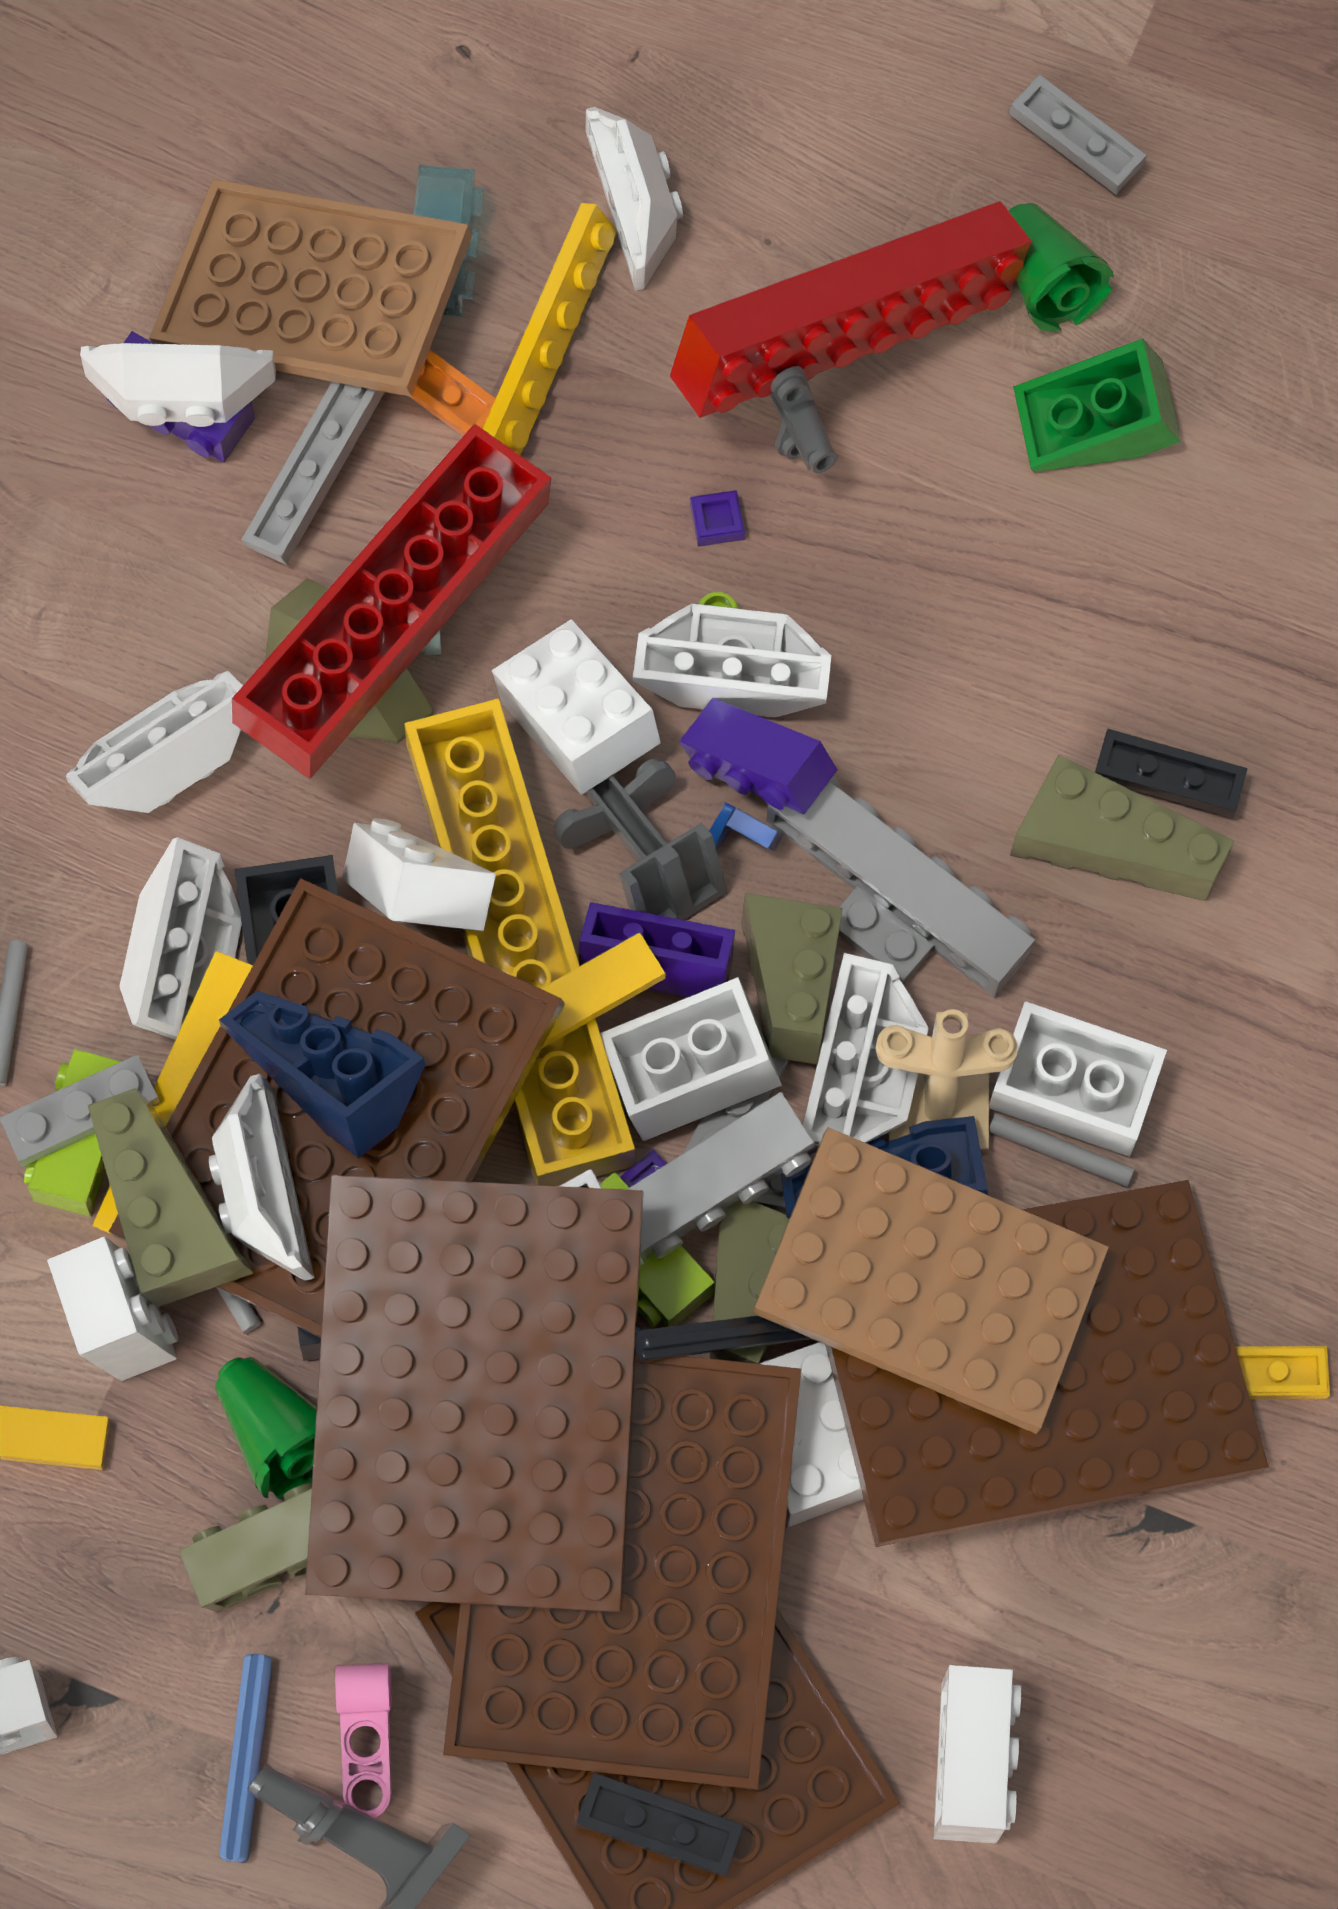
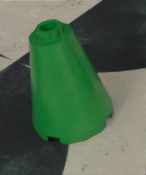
M1018 204L1008 210L1032 241L1024 259L1023 268L1016 279L1027 313L1032 322L1040 330L1055 332L1062 330L1058 325L1072 319L1074 324L1077 325L1098 311L1112 291V287L1108 282L1110 277L1114 278V274L1108 263L1037 204Z
M237 1357L228 1361L218 1373L219 1378L215 1384V1390L254 1484L261 1495L268 1498L269 1492H273L277 1499L285 1498L284 1494L291 1489L312 1483L317 1407L256 1358L249 1357L243 1359L242 1357Z

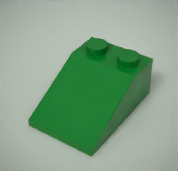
M1143 338L1013 386L1029 464L1033 472L1138 458L1181 442L1163 360Z

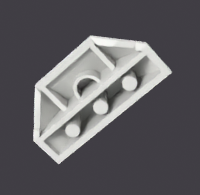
M596 107L587 108L586 135L613 222L617 229V235L635 291L642 290L646 287L676 239L677 220L683 218L681 201L677 191L669 192L666 179H670L668 160L664 151L657 153L650 134L622 117Z
M121 343L101 345L97 348L94 346H83L80 352L85 377L130 421H139L149 426H158L165 422H187L197 427H206L213 423H226L276 381L274 355L271 350L252 351L248 348L221 345Z
M690 604L663 619L651 629L647 628L638 633L633 682L679 707L704 709L710 700L715 698L757 716L776 718L826 704L832 655L823 647L820 648L813 638L787 614Z
M229 671L217 674L213 680L199 681L171 692L94 742L79 759L77 766L70 769L65 775L68 783L88 805L149 813L157 807L169 803L177 794L195 782L207 778L215 769L230 760L241 731L240 728L232 723V698L243 685Z
M178 837L172 839L139 895L119 986L132 1025L174 1040L178 1036L215 951L235 958L242 926L240 909L232 886L222 869L225 866L220 853Z
M847 953L843 955L803 1122L804 1128L815 1145L819 1146L827 1127L868 1143L907 1123L918 1073L885 1066L877 1057L876 1042L880 1032L891 1025H899L924 1035L928 1033V1026L910 994L900 981V977L893 964Z
M261 1074L250 1076L212 1137L215 1155L209 1156V1166L216 1185H222L225 1203L219 1204L220 1218L227 1234L232 1233L249 1249L306 1281L313 1279L314 1273L275 1094L271 1084Z

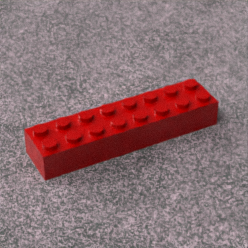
M999 201L690 314L674 360L670 378L699 418L715 412L724 413L730 411L739 403L757 396L759 398L767 397L772 394V381L787 368L794 366L802 367L807 381H809L820 372L834 367H846L857 358L873 352L877 354L883 353L894 344L910 338L920 339L932 330L950 323L956 325L965 321L969 316L987 309L993 311L1002 307L1011 297L1012 288L1019 272L1023 268L1024 259L1032 241L1003 203Z
M474 423L233 696L232 723L311 779L547 507L552 477Z

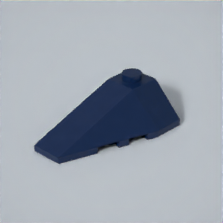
M260 991L253 993L219 1019L221 1027L316 1124L357 1158H360L398 1128L426 1065L422 1056L391 1033L376 1029L372 1034L353 1028L350 1020L338 1016L333 1021L310 1014L307 1006Z
M974 1116L924 1121L909 1127L908 1135L885 1142L881 1137L867 1143L988 1195ZM812 1163L790 1177H786L784 1173L781 1174L787 1218L791 1216Z

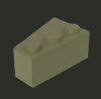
M745 893L741 926L743 935L746 937L751 975L754 976L763 1034L770 1055L774 1058L817 1064L843 908Z
M741 1200L723 1210L726 1217L719 1224L712 1321L756 1316V1314L752 1313V1310L789 1221L785 1214L753 1201L743 1204ZM770 1345L710 1352L709 1359L760 1364L763 1363Z

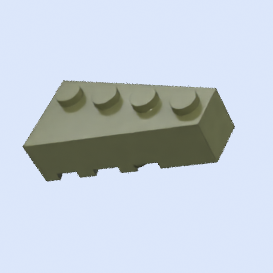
M1058 755L1015 835L1010 856L1026 860L1029 856L1050 861L1052 866L1069 870L1072 866L1100 873L1099 877L1118 881V878L1143 883L1144 887L1206 901L1227 861L1234 840Z
M134 1088L89 1104L88 1109L140 1293L154 1305L160 1307L253 1274L247 1261L233 1242L230 1233H226L221 1219L206 1197L207 1195L198 1179L195 1178L185 1162L184 1156L152 1103Z
M312 1483L298 1486L284 1494L286 1501L269 1509L267 1505H259L238 1515L239 1523L222 1530L221 1526H215L195 1534L192 1537L193 1544L179 1550L201 1608L218 1612L279 1587L282 1584L279 1576L288 1573L290 1578L306 1575Z

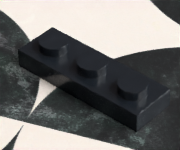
M1107 729L1095 773L1131 790L1234 818L1248 768Z
M593 1773L576 1822L578 1827L726 1878L743 1829L742 1824Z

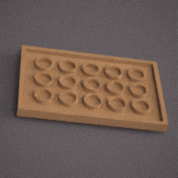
M212 179L149 339L155 344L221 345L248 348L252 351L271 350L274 355L276 371L412 397L473 233L468 224Z
M827 1127L752 1313L1037 1434L1043 1425L1108 1246Z

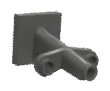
M799 366L787 368L779 373L771 383L772 394L770 397L782 418L775 441L777 451L780 455L787 456L788 459L802 457L807 469H812L814 473L825 472L836 463L838 456L829 441L803 368Z
M650 759L639 767L636 778L624 789L615 777L611 775L585 792L594 806L580 811L569 809L560 814L554 824L556 829L555 836L564 848L573 849L613 830L637 862L619 873L629 909L684 920L728 892L713 836L702 823L667 843L642 813L643 809L672 787L676 777L674 770L667 762Z
M268 1764L261 1769L247 1788L256 1798L297 1823L293 1831L300 1836L299 1842L308 1845L311 1841L317 1843L322 1838L377 1872L383 1879L386 1887V1899L379 1909H415L470 1837L468 1833L453 1822L442 1825L427 1844L276 1771Z

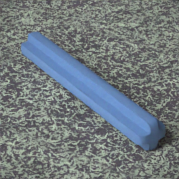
M246 1654L243 1662L219 1851L220 1858L227 1862H246L249 1856L256 1797L247 1788L259 1773L273 1664L271 1657L263 1654Z

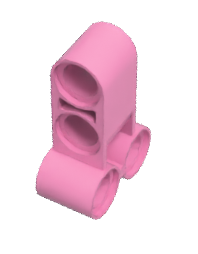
M390 1663L338 1665L335 1667L336 1708L337 1714H340L343 1799L345 1804L376 1818L387 1809L392 1797L389 1711L392 1710ZM370 1726L380 1735V1748L374 1755L361 1756L352 1748V1734L358 1727ZM361 1780H373L381 1787L383 1793L382 1801L376 1808L363 1809L354 1801L353 1790L355 1785Z

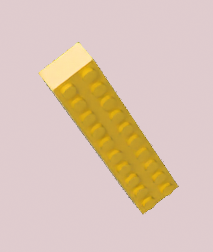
M499 698L404 723L406 745L436 846L496 874L484 931L461 929L468 956L538 988H542L578 968V959ZM593 1019L541 1049L512 1104L536 1185L560 1186L589 1169L597 1177L634 1165L635 1148L596 1019Z

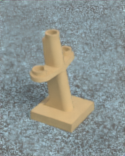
M956 1009L936 1013L932 1037L899 1025H891L884 1028L878 1035L876 1042V1054L881 1063L890 1068L918 1073L907 1123L888 1132V1141L908 1135L909 1127L924 1121L974 1116L981 1154L987 1155L989 1150V1073L1005 1071L1015 1063L1018 1053L1016 1038L1009 1031L1001 1028L966 1037L968 1013H962ZM948 1019L959 1021V1032L954 1034L948 1033L943 1028V1022Z

